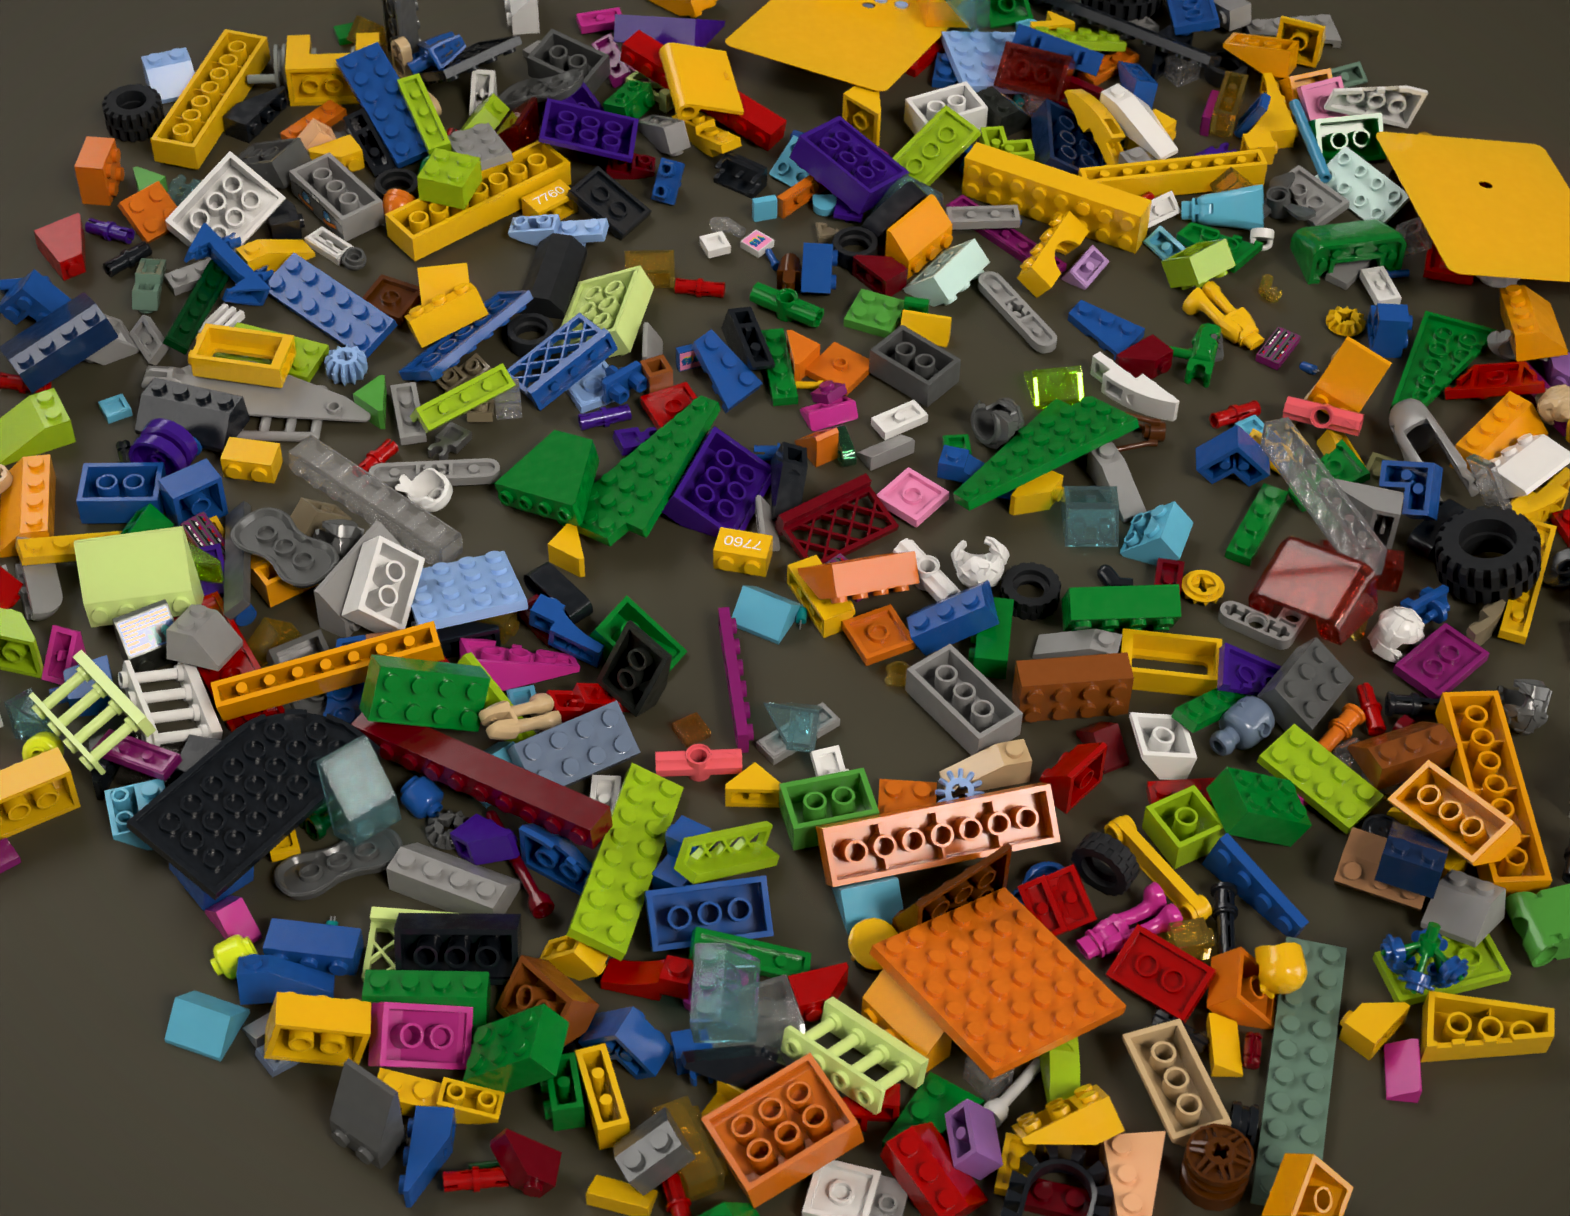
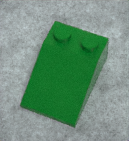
M977 0L990 29L1016 25L1017 21L1033 19L1028 0Z
M627 595L589 635V637L604 645L602 658L604 662L608 659L629 620L634 622L672 655L669 672L687 653V650Z

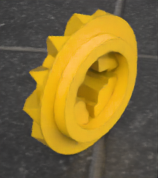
M1337 306L1335 310H1329L1325 320L1327 327L1335 334L1341 336L1358 335L1364 330L1366 324L1364 314L1358 313L1357 309L1351 310L1348 306L1345 308Z
M1194 570L1187 573L1182 579L1181 591L1184 592L1185 599H1193L1194 604L1197 602H1202L1205 606L1209 602L1216 604L1218 599L1223 597L1224 583L1213 572ZM1200 583L1206 590V592H1202L1201 589L1198 588Z

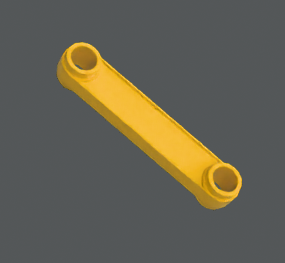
M1128 815L1118 816L1105 825V834L1118 839L1130 849L1142 871L1153 882L1161 886L1167 898L1179 909L1184 923L1188 926L1198 925L1211 916L1212 907L1207 898L1201 894L1197 895L1137 831V827L1131 817Z

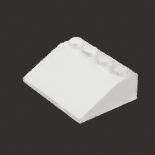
M229 151L165 220L167 229L188 247L191 246L205 222L220 238L235 232L234 238L240 237L242 241L241 246H243L283 203L286 197Z

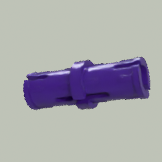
M89 218V222L85 224L87 233L103 236L104 239L109 241L114 239L130 244L132 243L131 240H134L135 237L133 229L118 226L112 221L103 222Z
M628 404L607 409L606 407H601L598 411L578 414V423L581 431L599 426H604L605 428L609 427L610 424L632 419Z

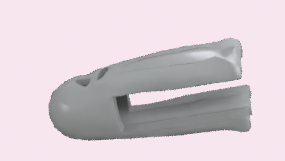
M1412 398L1404 399L1395 404L1390 410L1389 425L1393 432L1394 441L1402 451L1404 461L1422 462L1418 454L1438 443L1470 496L1474 497L1479 494L1480 489L1473 483L1474 477L1467 469L1466 461L1428 408L1421 401ZM1441 496L1439 500V507L1444 503Z

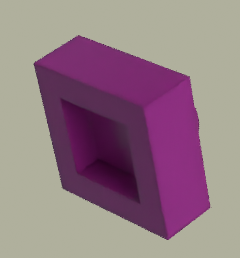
M829 380L819 384V388L811 392L813 402L831 404L848 392L845 384Z

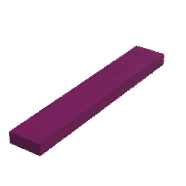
M961 195L948 203L946 207L979 205L966 196ZM1014 228L973 229L1022 263L1032 256L1030 251L1037 245ZM1055 256L1057 267L1063 273L1066 271L1067 264Z

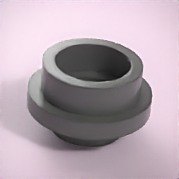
M350 247L342 255V263L348 269L359 270L366 265V255L358 247Z

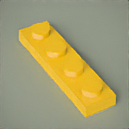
M122 531L17 539L16 549L22 566L76 561L75 540L119 535Z

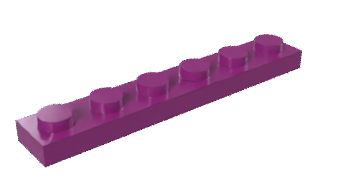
M729 607L718 608V628L736 747L741 749L742 753H748L749 741L754 740L753 725L747 724V719H750L749 702H744L743 697H747L746 681L740 680V676L744 675L742 659H737V655H740L739 638L734 639L733 635L737 634L736 618H731Z

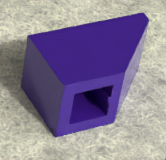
M477 813L450 832L458 856L474 865L515 859L520 856L516 845L517 837L509 828L505 829L497 825L492 819H486Z

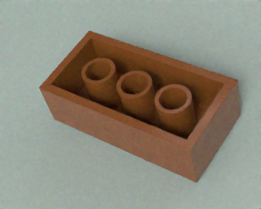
M1128 653L1016 661L1012 701L1023 713L1022 722L1032 723L1046 720L1128 714L1134 681Z

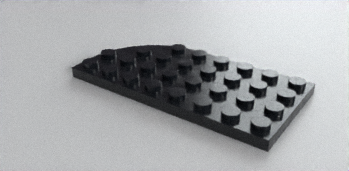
M306 709L284 710V713L267 717L263 714L247 721L230 733L127 821V828L211 898L216 900L378 756L381 747L350 723L330 714L322 716L307 713Z

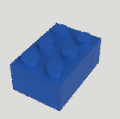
M164 462L83 463L76 500L81 523H128L137 510L149 503L164 515L165 508L158 481L166 477Z

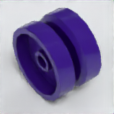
M158 418L147 423L141 435L131 445L128 455L131 463L164 462L166 476L190 466L198 453V447L193 436L183 426L168 419Z

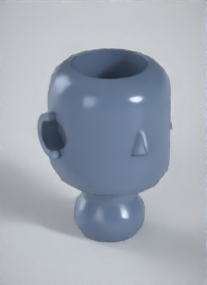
M1246 696L1238 700L1221 716L1219 720L1220 730L1212 733L1210 737L1211 748L1217 754L1226 756L1231 754L1235 748L1248 750L1268 737L1275 725V717L1269 705L1256 696Z

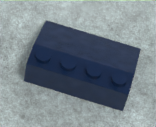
M1045 99L1031 117L1033 149L1035 152L1034 161L1077 176L1079 168L1107 165L1103 160L1098 144L1093 139L1092 132L1082 131L1077 123L1074 112L1049 99Z
M83 292L2 344L0 351L30 392L34 393L119 336L96 303Z

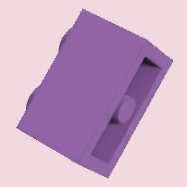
M966 1099L944 1114L953 1168L978 1180H982L1003 1166L993 1111Z

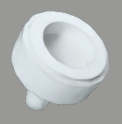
M1270 228L1251 229L1250 243L1254 244L1255 240L1267 241V244L1263 245L1262 251L1269 250L1273 245L1274 230Z

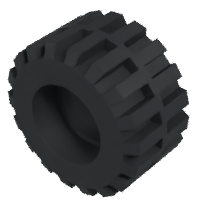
M127 84V86H119L116 90H111L104 97V101H102L108 133L113 135V138L121 139L124 142L145 141L147 138H151L165 118L160 94L148 85Z

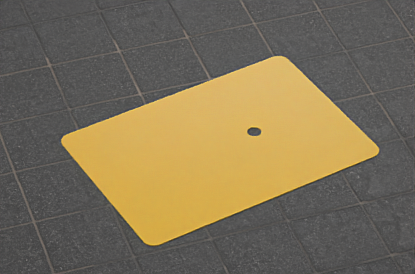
M770 0L725 40V43L732 48L870 90L886 91L942 36V31H947L950 27H926L916 0H887L886 3H878L875 0ZM961 0L965 12L976 0ZM904 1L908 3V7L904 9L897 8L895 2ZM871 3L874 4L875 7L866 8L862 4Z
M1378 132L1376 134L1380 146L1446 267L1450 271L1463 275L1570 282V188L1543 147L1530 143L1394 132ZM1479 182L1489 183L1492 185V188H1484L1479 185Z

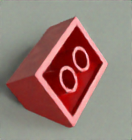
M932 1122L911 1126L885 1143L880 1158L922 1216H967L988 1202L987 1197L970 1175L953 1168L950 1146Z

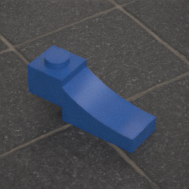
M944 445L938 462L937 477L964 483L985 463L969 454L970 450ZM1016 488L999 497L1011 500V495Z
M540 594L530 609L529 625L549 634L548 645L597 668L603 658L604 645L586 635L573 624L565 614V605L561 604L559 600Z

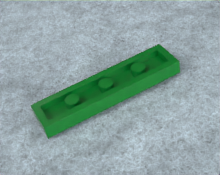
M784 329L761 330L775 362L774 368L765 369L773 406L798 404V393Z
M1266 483L1262 485L1227 547L1224 558L1250 567L1286 502L1288 491Z
M1215 688L1176 707L1171 717L1189 731L1195 733L1220 720L1224 712L1238 700L1246 696L1255 695L1218 691Z
M695 927L692 932L689 959L788 981V976L810 971L812 953Z

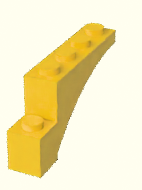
M1272 72L1263 73L1260 94L1265 92L1271 96L1268 110L1248 133L1242 135L1240 151L1261 149L1268 165L1273 164L1274 155L1277 154L1278 149L1292 148L1295 138L1298 137V126L1292 120L1291 110L1287 108L1285 96L1281 95L1279 83L1275 81Z

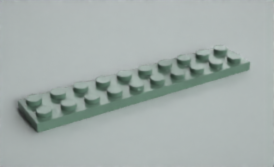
M1286 937L1285 943L1295 942L1301 945L1308 972L1306 980L1300 989L1290 994H1278L1250 1203L1266 1205L1285 1153L1315 1154L1323 1160L1347 948Z

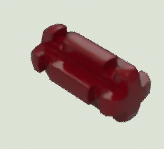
M1251 1031L1246 1033L1243 1052L1244 1062L1242 1064L1246 1069L1257 1070L1259 1068L1262 1048L1260 1040L1262 1035L1260 1033Z

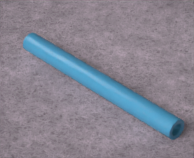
M1293 99L1289 102L1291 112L1320 180L1323 183H1327L1332 179L1331 173L1300 100Z

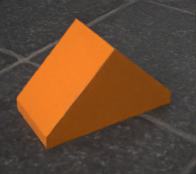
M786 330V343L795 382L801 381L805 377V369L820 356V344L793 330Z
M837 427L815 431L795 440V444L807 448V458L815 467H819L838 458L839 431Z

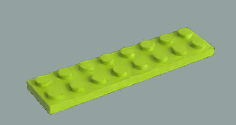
M634 763L630 765L611 813L613 826L601 840L568 928L567 936L622 961L626 955L645 901L644 891L649 889L653 878L652 873L656 869L665 843V833L672 823L684 787Z

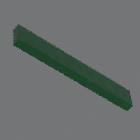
M210 259L163 341V344L184 355L187 354L230 278L212 259Z

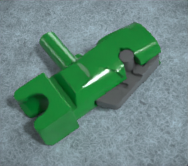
M1210 323L1200 325L1192 340L1193 348L1184 349L1169 346L1174 350L1173 357L1189 360L1184 379L1186 384H1190L1193 378L1198 377L1203 380V387L1208 388L1214 363L1223 360L1224 351L1221 328Z

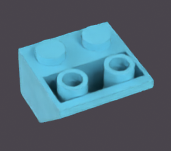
M1175 501L1166 505H1159L1146 513H1139L1131 520V526L1124 538L1120 554L1123 557L1157 566L1158 558L1179 560L1194 522Z
M154 779L104 791L114 840L145 850H152L150 846L127 828V821L166 789L163 780Z

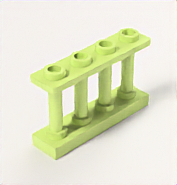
M81 649L73 656L79 664V667L76 669L77 673L45 700L41 701L33 692L29 697L35 703L31 707L42 720L46 717L50 719L47 726L56 736L59 737L63 734L66 739L62 742L73 754L77 751L82 754L78 759L89 771L95 768L103 775L106 771L98 761L132 731L136 733L140 729L148 738L156 729L147 717ZM92 679L95 682L92 685L93 689L59 718L50 711L84 681L88 682ZM108 696L111 699L108 702L109 706L73 736L66 726L100 697L104 699ZM124 712L127 716L124 719L125 723L89 753L82 743L116 714L120 716Z
M833 996L825 1001L819 1024L805 1033L800 1032L791 1025L787 1026L784 1029L781 1051L795 1061L811 1053L834 1088L874 1115L881 1112L885 1091L900 1080H903L915 1089L924 1083L929 1061L928 1058ZM828 1032L841 1039V1041L829 1049L815 1042ZM852 1048L865 1055V1057L853 1065L839 1058ZM879 1064L888 1070L889 1073L875 1082L863 1074L874 1065Z

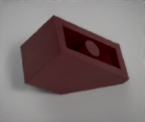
M872 255L853 256L852 275L872 291L893 296L907 285L908 269L894 258Z
M1152 334L1117 354L1115 363L1135 378L1144 374L1149 379H1153L1171 369L1174 350Z
M507 1128L490 1141V1148L512 1187L523 1191L527 1196L538 1198L555 1187L562 1152Z

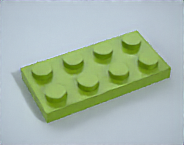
M1042 26L1036 27V30L1094 51H1126L1127 43L1119 35L1104 28L1099 29V32H1091V29L1078 28V31H1070L1066 27H1057V30H1049V28Z
M945 105L893 157L897 163L909 171L908 176L898 185L902 187L907 182L914 181L925 191L981 135L980 130Z
M239 322L234 326L237 328L279 333ZM294 336L297 355L288 374L310 383L325 357L329 354V345ZM217 352L215 354V357L255 361L258 363L271 365L273 361L270 359L234 355Z
M1293 724L1259 755L1257 763L1273 776L1291 780L1296 787V793L1346 835L1384 797V794L1296 724Z
M1490 934L1476 947L1442 936L1443 939L1447 940L1448 946L1446 950L1441 952L1448 959L1453 956H1458L1461 960L1467 959L1468 963L1466 965L1469 968L1467 976L1457 984H1452L1446 988H1437L1432 985L1435 988V992L1458 994L1509 981L1511 972ZM1381 951L1374 953L1373 961L1394 1002H1406L1409 1005L1425 1002L1430 990L1424 989L1423 994H1412L1411 991L1405 989L1406 983L1398 980V976L1403 977L1402 974H1395L1388 968L1383 960ZM1418 952L1414 955L1416 966L1411 970L1417 971L1421 959ZM1433 957L1427 959L1423 972L1428 975L1427 967L1434 962Z

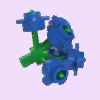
M1429 922L1427 928L1421 931L1415 930L1411 935L1414 943L1404 945L1400 937L1393 938L1391 934H1388L1387 938L1383 939V943L1380 945L1381 955L1388 968L1395 974H1402L1403 977L1398 976V980L1405 982V989L1411 991L1412 994H1423L1424 989L1434 991L1435 988L1432 985L1437 988L1450 987L1452 984L1463 981L1468 974L1467 959L1461 960L1458 956L1448 959L1441 952L1446 950L1448 942L1439 933L1441 926L1438 923ZM1418 952L1421 959L1417 971L1411 970L1416 966L1414 955ZM1433 957L1434 962L1427 967L1428 975L1423 972L1427 959Z

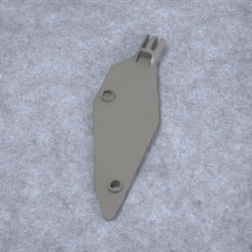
M148 365L142 381L143 390L147 388L154 378L243 396L249 416L367 422L371 418L369 412L349 398L289 374L283 387L276 388L193 376L191 365L183 368Z

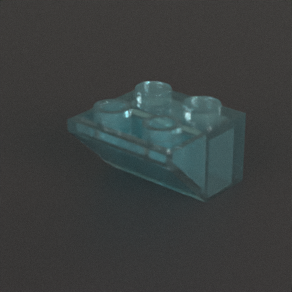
M1064 486L1061 514L1065 547H1118L1119 501L1117 486Z

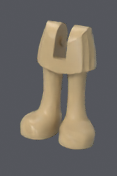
M546 693L534 694L529 702L510 706L508 701L503 700L481 710L478 715L482 725L488 726L486 733L489 739L494 740L516 739L518 734L539 730V733L562 724L559 711H552L554 707L553 698ZM528 714H530V716H531V718H523V719H518V718H517V717L524 716V715H528Z

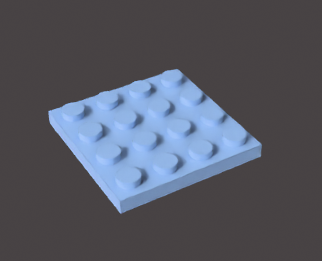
M942 31L940 40L958 83L967 81L976 93L991 86L1004 94H1048L1050 89L1036 54L1011 46L1016 32Z
M490 551L482 556H468L461 558L459 561L450 563L439 562L431 567L422 568L411 605V612L416 625L434 621L436 629L528 609L527 598L505 551Z

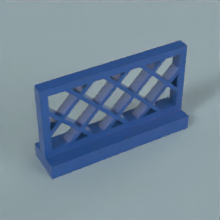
M579 312L509 367L507 371L513 379L515 387L532 400L534 406L541 411L617 351L618 348L608 330L605 328L600 329ZM580 323L584 324L583 330L573 331ZM587 336H593L588 341H586ZM581 337L580 343L570 344L571 339ZM558 340H564L563 345L553 346ZM561 353L560 358L550 359L551 354ZM545 355L543 361L534 362V359L538 356ZM542 368L541 374L531 375L532 369ZM525 370L524 376L514 377L519 371Z

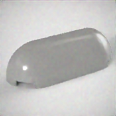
M17 537V538H16V542H17V539H27V538H25V537ZM21 561L20 564H15L17 580L23 583L20 595L26 619L41 621L51 617L59 609L63 600L56 564L22 566Z

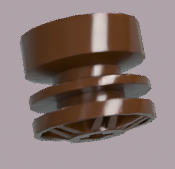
M1223 1124L1202 1126L1193 1132L1186 1144L1184 1159L1180 1168L1179 1184L1184 1195L1194 1205L1211 1211L1230 1209L1239 1203L1246 1191L1254 1163V1151L1249 1140L1239 1130Z

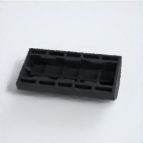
M552 233L539 242L522 290H529L533 299L526 304V309L518 314L537 313L547 318L564 319L587 257V248L572 235Z

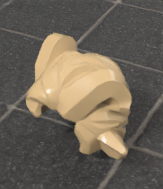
M1566 384L1556 385L1548 389L1546 388L1545 393L1536 394L1537 411L1543 423L1554 425V420L1568 423L1570 420L1569 386Z

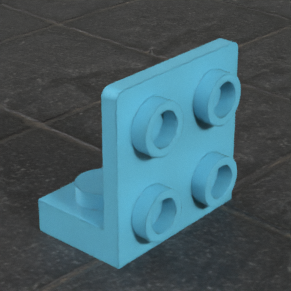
M794 135L769 172L771 177L790 187L810 175L789 158L798 140V137Z

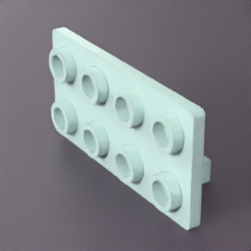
M1346 146L1327 164L1332 179L1325 184L1349 200L1348 209L1362 220L1378 219L1387 224L1410 200L1405 190Z

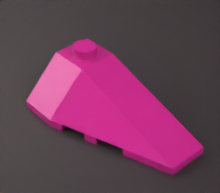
M460 638L459 641L460 659L464 654L472 652L502 691L580 671V665L575 657L565 653L543 649L537 650L536 653H531L523 649L521 645L513 644L512 648L509 649L496 646V641L489 639Z

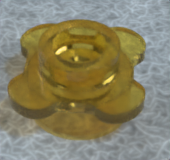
M894 661L888 664L885 668L887 672V677L884 680L887 686L905 687L907 668L911 666L903 661Z

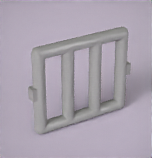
M317 385L328 390L324 385ZM261 417L258 431L244 430L243 428L237 438L259 441L317 442L320 438L323 420L312 419L310 432L295 431L296 418L286 419L284 431H269L272 417Z

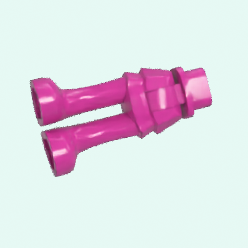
M1153 882L1144 888L1143 901L1139 905L1118 914L1113 913L1108 918L1101 920L1091 930L1085 931V936L1076 940L1075 943L1086 960L1095 956L1103 958L1105 953L1108 955L1121 951L1135 927L1129 929V926L1134 923L1156 916L1148 922L1141 924V926L1154 934L1177 932L1184 927V922L1179 909L1174 904L1170 903L1167 905L1163 889L1158 883Z

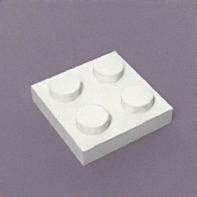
M833 1160L813 1173L803 1206L802 1216H869L881 1171Z

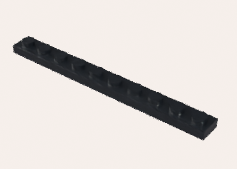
M1034 0L1035 3L1041 5L1051 4V9L1056 11H1069V16L1078 19L1085 17L1089 24L1096 26L1103 24L1105 25L1104 29L1114 33L1121 31L1125 38L1132 40L1139 38L1141 39V44L1146 46H1160L1159 50L1164 53H1178V58L1182 60H1196V65L1209 69L1210 65L1219 66L1222 59L1218 55L1075 0Z

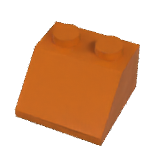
M1242 947L1213 956L1211 958V967L1217 971V974L1208 988L1207 1008L1215 1014L1236 1021L1237 1025L1266 1030L1274 1029L1277 994H1275L1273 999H1270L1261 992L1258 980L1259 964L1256 965L1255 958Z

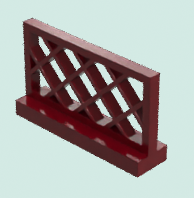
M865 473L778 515L774 529L779 536L784 535L801 560L809 558L807 553L808 549L823 552V557L820 561L824 564L840 553L846 556L897 531L899 525L871 488L870 484L872 481ZM868 496L873 503V508L857 506L858 501ZM843 508L853 511L851 520L837 517V510ZM855 513L869 515V525L854 521ZM874 517L884 519L888 526L883 529L872 526ZM818 519L830 521L829 531L814 527L815 521ZM834 523L849 526L847 535L832 532ZM852 527L867 531L866 537L863 539L850 537ZM798 529L809 532L807 541L796 539L792 532ZM812 533L827 537L826 545L822 546L811 543ZM830 538L845 542L844 548L840 550L829 548Z

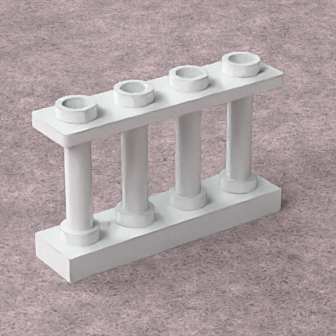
M130 660L123 662L122 671L118 673L119 686L121 689H125L126 696L156 729L148 738L141 731L142 741L160 747L161 744L187 741L189 735L222 739L223 730L196 666L178 662L177 665H174V668L135 673ZM175 679L176 682H180L182 688L142 692L139 684ZM183 699L188 702L190 708L150 713L147 703ZM191 719L193 722L196 721L198 728L158 733L155 724Z

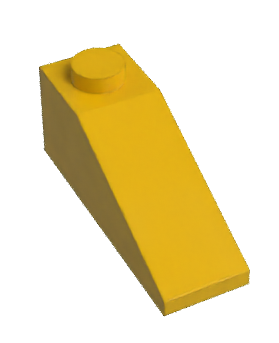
M257 239L236 248V254L253 271L269 265L266 271L273 270L275 273L293 253H296L305 260L315 257V252L304 240Z

